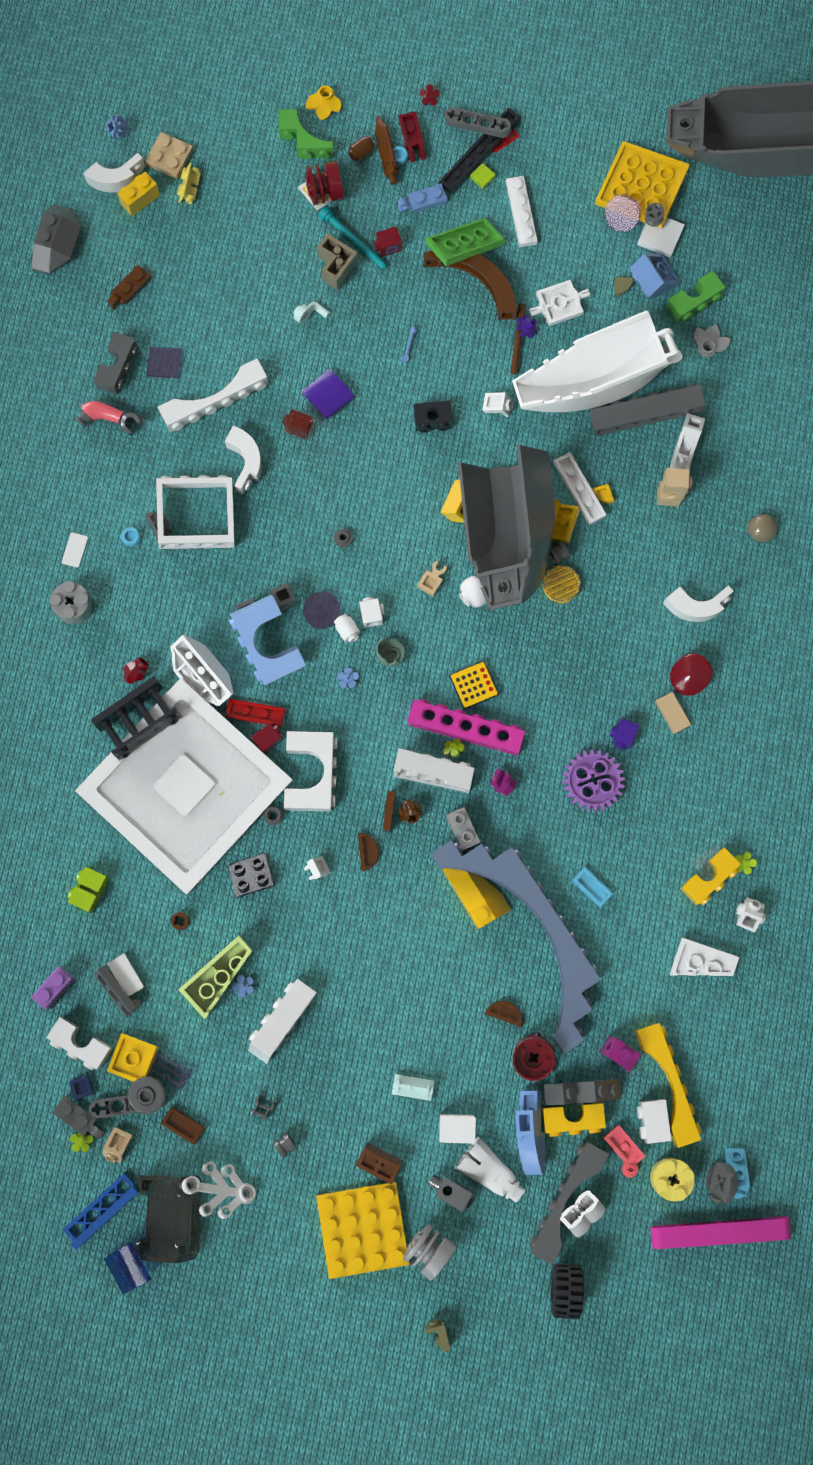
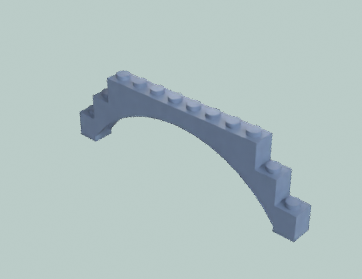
M449 841L430 854L440 871L445 868L462 870L496 882L517 896L531 910L544 928L556 955L561 981L559 1019L555 1033L550 1037L561 1053H567L584 1041L582 1037L583 1031L577 1024L574 1025L573 1023L592 1011L590 999L586 994L582 995V992L601 980L598 976L600 974L594 964L591 965L587 960L589 956L583 948L580 949L576 944L578 941L572 931L568 932L565 927L567 925L566 921L561 915L558 916L556 914L554 903L550 898L546 899L543 894L545 891L542 885L534 881L532 870L528 866H524L521 861L523 858L517 849L514 850L511 847L492 860V853L487 846L484 847L480 844L464 856H461L462 850L456 842L453 844L452 841Z

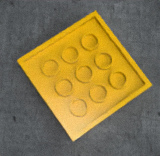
M623 141L595 200V205L646 223L647 206L652 203H659L664 208L662 223L656 227L662 229L690 164Z
M396 1181L392 1185L382 1183L316 1195L329 1279L409 1265V1261L403 1260L407 1246Z

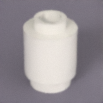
M347 614L339 616L334 621L335 628L344 642L353 643L359 638L360 630Z

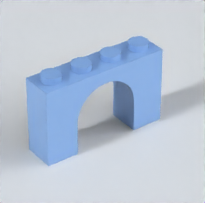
M272 594L230 614L232 619L229 622L233 630H238L240 637H237L241 647H246L248 651L246 658L249 664L255 665L256 671H254L258 682L262 681L266 685L306 666L296 646L272 656L261 654L254 647L253 637L256 629L264 622L281 615Z

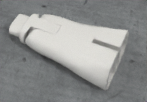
M479 1137L475 1139L474 1144L469 1146L455 1166V1169L482 1184L495 1194L505 1196L506 1199H512L515 1203L525 1192V1189L519 1185L520 1182L512 1171L503 1164Z

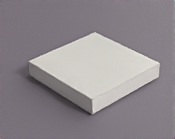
M670 218L666 219L662 229L645 224L637 245L671 258L685 224Z

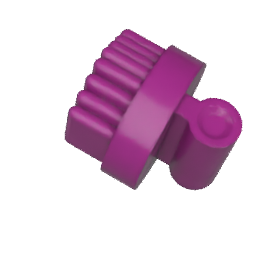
M497 769L490 784L494 786L495 791L508 796L515 789L517 782L513 780L509 773H503L501 769Z

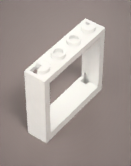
M202 475L198 478H191L190 476H180L179 478L162 476L161 478H156L159 549L234 548L232 477L220 475L217 478H209V476ZM227 487L228 535L164 536L163 488Z

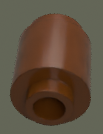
M369 136L361 137L349 146V157L353 161L360 162L373 152L375 144Z

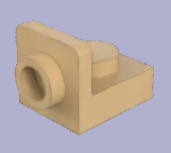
M114 1127L103 1147V1156L110 1162L115 1163L117 1161L121 1163L132 1135Z

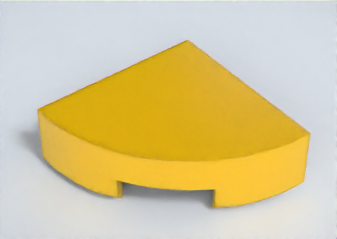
M609 484L592 488L598 501L614 503Z

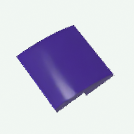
M330 369L301 391L303 396L314 405L316 411L326 420L355 398L349 388Z

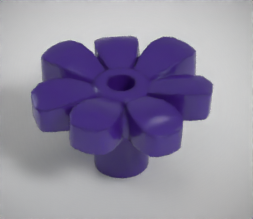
M529 315L518 318L517 330H522L520 336L523 338L526 336L528 338L534 337V334L538 331L536 327L537 321L535 319L530 320Z

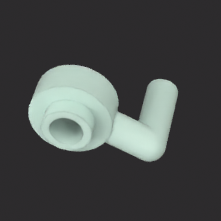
M314 301L308 306L305 304L297 306L294 310V319L298 323L303 324L314 310L326 319L331 313Z

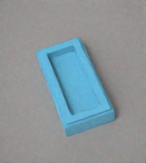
M586 867L571 881L599 908L613 895Z

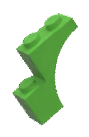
M297 109L279 110L280 139H297L298 158H334L333 141L320 140L310 135L301 126L297 116Z

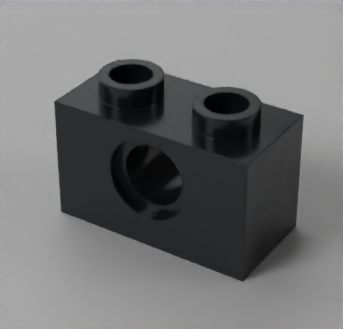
M450 400L413 404L415 432L447 431L452 428ZM434 415L437 419L430 420L428 417Z

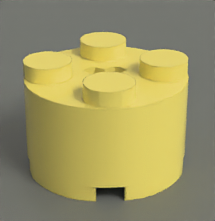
M672 1157L664 1158L656 1162L651 1169L650 1180L652 1187L664 1199L682 1201L692 1192L694 1173L683 1161ZM674 1176V1178H676V1181L671 1182L670 1180H668V1177Z

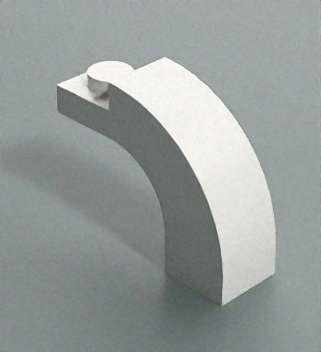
M233 426L225 440V444L228 449L240 454L245 460L244 468L235 484L236 492L243 495L245 490L248 491L251 487L252 480L259 481L262 462L259 449L253 438L244 430Z
M728 585L709 601H696L679 587L665 599L663 604L669 611L681 619L702 622L713 619L722 613L725 609L723 606L732 599L730 595L733 590Z

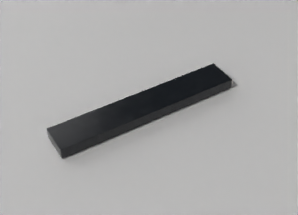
M509 108L499 116L510 121L511 132L521 122V117ZM482 134L439 180V184H442L443 188L453 195L505 138Z

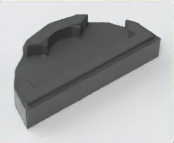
M154 512L146 513L145 516L158 541L157 514ZM163 516L164 536H171V525L166 517Z

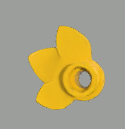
M324 85L319 88L316 94L308 97L306 109L316 110L317 117L320 120H326L332 111L340 112L341 101L335 96L331 87Z

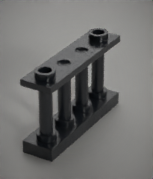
M155 676L91 719L93 725L100 732L105 730L116 746L111 752L118 760L127 758L132 751L170 725L176 724L183 717L176 707L170 710L159 693L164 688ZM151 697L154 698L164 713L156 721H154L144 706V702ZM135 708L139 710L148 724L140 732H138L128 716V713ZM119 719L123 721L132 735L124 743H122L112 727V724Z

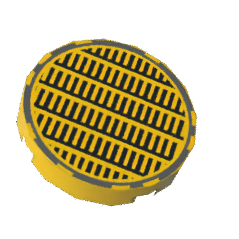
M555 566L547 571L542 587L545 595L550 600L557 603H566L574 599L579 592L580 579L578 574L570 567Z

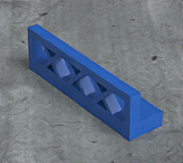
M123 1173L63 1229L73 1241L71 1245L75 1250L80 1248L141 1191L126 1173ZM124 1179L131 1188L126 1193H118V1184ZM115 1188L114 1193H109L111 1190ZM106 1195L114 1196V1204L111 1207H102L103 1198ZM90 1210H99L98 1219L95 1222L87 1221V1215ZM75 1224H83V1233L76 1237L70 1228Z

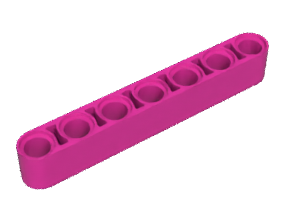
M789 1217L739 1219L650 1227L653 1249L792 1239Z

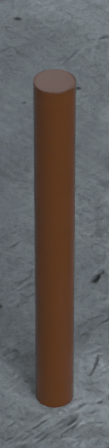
M519 304L517 320L521 316H525V304ZM516 323L510 371L513 375L518 374L522 337L520 336L522 330H517L518 323Z

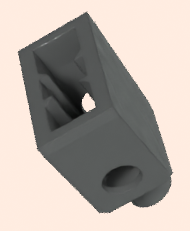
M433 1175L428 1183V1186L437 1190L435 1196L461 1212H467L476 1195L474 1191L449 1177L441 1179ZM448 1186L452 1188L451 1195L446 1192Z

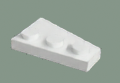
M682 937L669 975L733 976L739 957Z

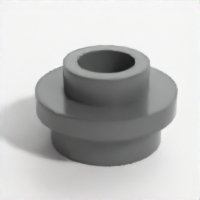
M340 529L335 533L334 542L338 547L346 548L352 543V534L348 530ZM344 535L347 538L346 540L342 541L340 540V536Z
M270 806L264 811V820L269 825H278L283 819L281 809L276 806ZM276 813V819H271L270 814Z

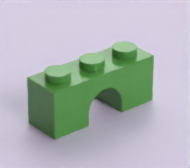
M711 271L697 281L695 289L699 293L698 297H690L684 290H681L668 299L666 309L678 324L683 320L686 322L697 311H704L711 302H718L723 297L726 287L714 271Z

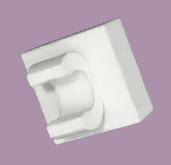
M323 856L309 860L307 862L308 865L304 868L305 871L310 869L313 874L309 877V880L319 879L331 873Z

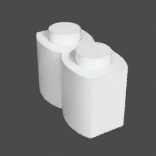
M588 1190L578 1197L575 1205L570 1206L563 1212L560 1220L578 1238L588 1231L591 1223L596 1222L603 1216L606 1209Z

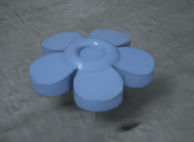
M346 668L344 670L345 674L340 672L337 675L338 680H340L339 685L341 688H346L347 686L354 688L356 686L355 681L359 679V674L353 672L351 668Z
M239 975L237 977L239 983L232 985L233 990L238 991V996L244 998L246 994H253L254 987L250 985L254 983V979Z

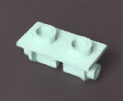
M395 1074L392 1094L431 1101L434 1081Z

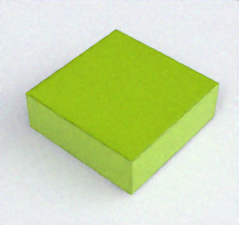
M482 163L470 175V179L484 189L495 178L496 174Z

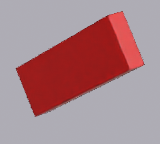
M229 698L225 717L263 725L270 723L272 726L276 725L282 728L286 709Z

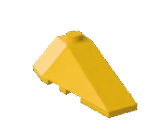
M443 869L445 876L477 930L511 911L502 893L482 876L462 870Z

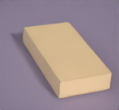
M673 692L655 701L673 735L691 726Z

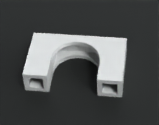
M287 731V753L316 756L324 765V775L321 781L312 788L285 789V810L331 812L332 807H335L336 796L332 795V787H336V776H333V768H337V757H333L334 749H337V738H334L333 732Z

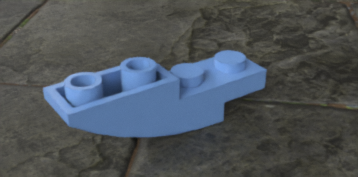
M520 1091V1110L516 1111L517 1142L525 1175H545V1133H541V1091Z

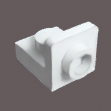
M505 392L485 393L482 409L484 413H503L505 417L510 416V411L513 409V401Z

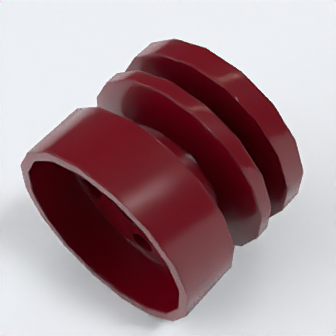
M337 161L324 163V172H321L318 164H316L315 174L312 173L311 166H306L305 181L313 206L318 205L317 196H320L322 204H325V195L329 194L332 202L344 199Z
M528 1035L521 1038L513 1052V1066L516 1072L522 1078L529 1081L542 1080L552 1072L555 1056L551 1043L545 1037L539 1035ZM531 1052H533L534 1054L538 1053L537 1061L535 1059H529Z

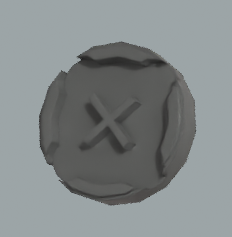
M717 1162L715 1166H711L706 1177V1188L710 1192L708 1195L714 1203H730L737 1191V1175L730 1164Z

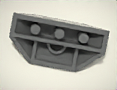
M54 204L44 211L33 243L32 270L50 275L54 270L71 260L82 229L72 209Z

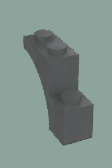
M619 1079L544 1084L546 1105L592 1103L621 1099Z

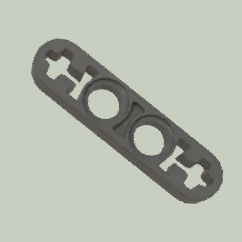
M453 107L447 109L444 114L445 122L450 127L505 138L511 133V123L505 118ZM468 118L474 119L472 123L465 122ZM490 122L491 125L488 127H483L482 123Z
M128 1095L95 1100L89 1106V1114L94 1118L137 1113L130 1105ZM165 1095V1101L161 1108L167 1104V1095ZM116 1100H120L124 1104V1108L120 1112L113 1109V1104ZM106 1101H109L108 1108L110 1114H108V1110L100 1111V1115H98L97 1111L94 1112V1107H97V1103L102 1107L107 1106Z

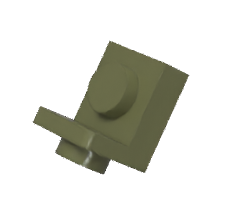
M439 1319L429 1321L428 1325L425 1326V1333L438 1331L435 1334L437 1347L441 1346L442 1352L451 1350L445 1321L440 1322Z

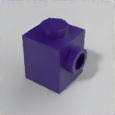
M621 718L618 725L613 726L610 736L613 737L611 743L615 744L614 747L620 750H629L639 725Z

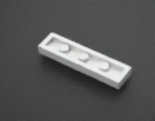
M524 176L506 179V187L519 248L537 245Z
M569 452L554 460L553 464L589 526L605 518L606 513L571 453Z

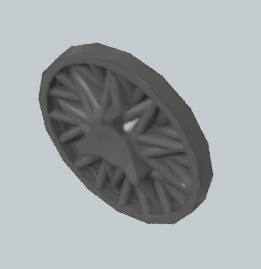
M144 1076L131 1084L128 1091V1100L135 1111L141 1114H152L162 1107L166 1092L158 1079Z

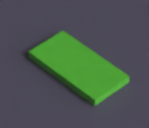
M482 218L427 237L425 243L447 266L503 246L506 240L486 218Z

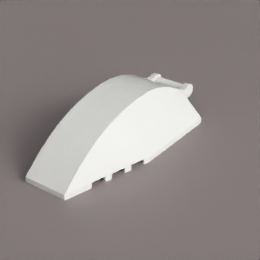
M644 311L577 339L573 342L574 346L566 351L560 350L558 352L559 356L551 361L548 359L544 360V365L535 371L530 369L513 380L521 409L539 412L579 411L612 403L634 393L649 383L667 365L682 359L681 351L677 349L673 340L674 334L672 329L666 328L656 332L649 312ZM666 341L670 350L669 353H664L660 342Z

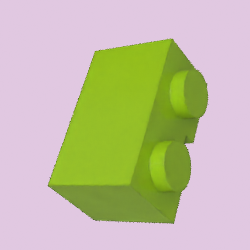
M85 867L84 870L81 869L76 878L78 884L75 888L72 887L67 898H69L68 903L93 913L109 877Z

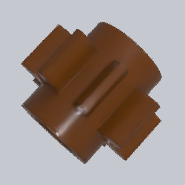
M413 800L404 801L401 804V808H398L401 821L406 820L408 824L416 823L420 819V815H423L420 803H414Z

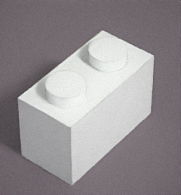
M666 1100L639 1101L640 1106L637 1107L638 1119L642 1120V1127L639 1128L641 1139H644V1142L647 1144L672 1141Z

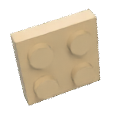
M161 132L145 160V165L178 179L193 152V146Z

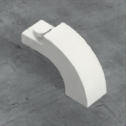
M137 153L119 168L107 169L95 162L83 174L86 182L91 187L103 192H119L122 187L129 185L135 179V176L143 171L145 164L143 157Z
M687 413L671 459L670 468L689 470L702 432L704 418Z

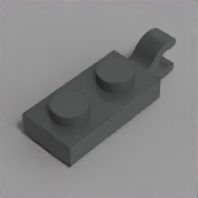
M66 1096L62 1098L52 1112L84 1137L88 1132L99 1140L104 1135V1132L94 1126L97 1119Z

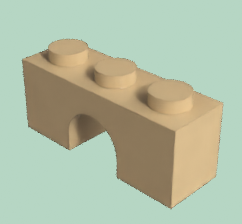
M666 468L663 474V481H660L657 487V505L679 506L681 501L685 500V494H688V490L692 486V477L689 476V470Z

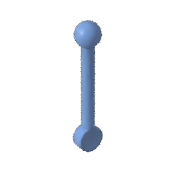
M415 326L411 327L410 329L411 335L408 341L405 355L402 356V361L404 363H407L409 361V351L411 348L414 334L417 332V328Z

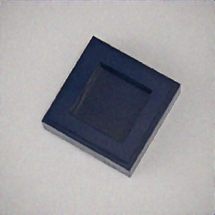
M90 1075L69 1081L74 1101L95 1094Z

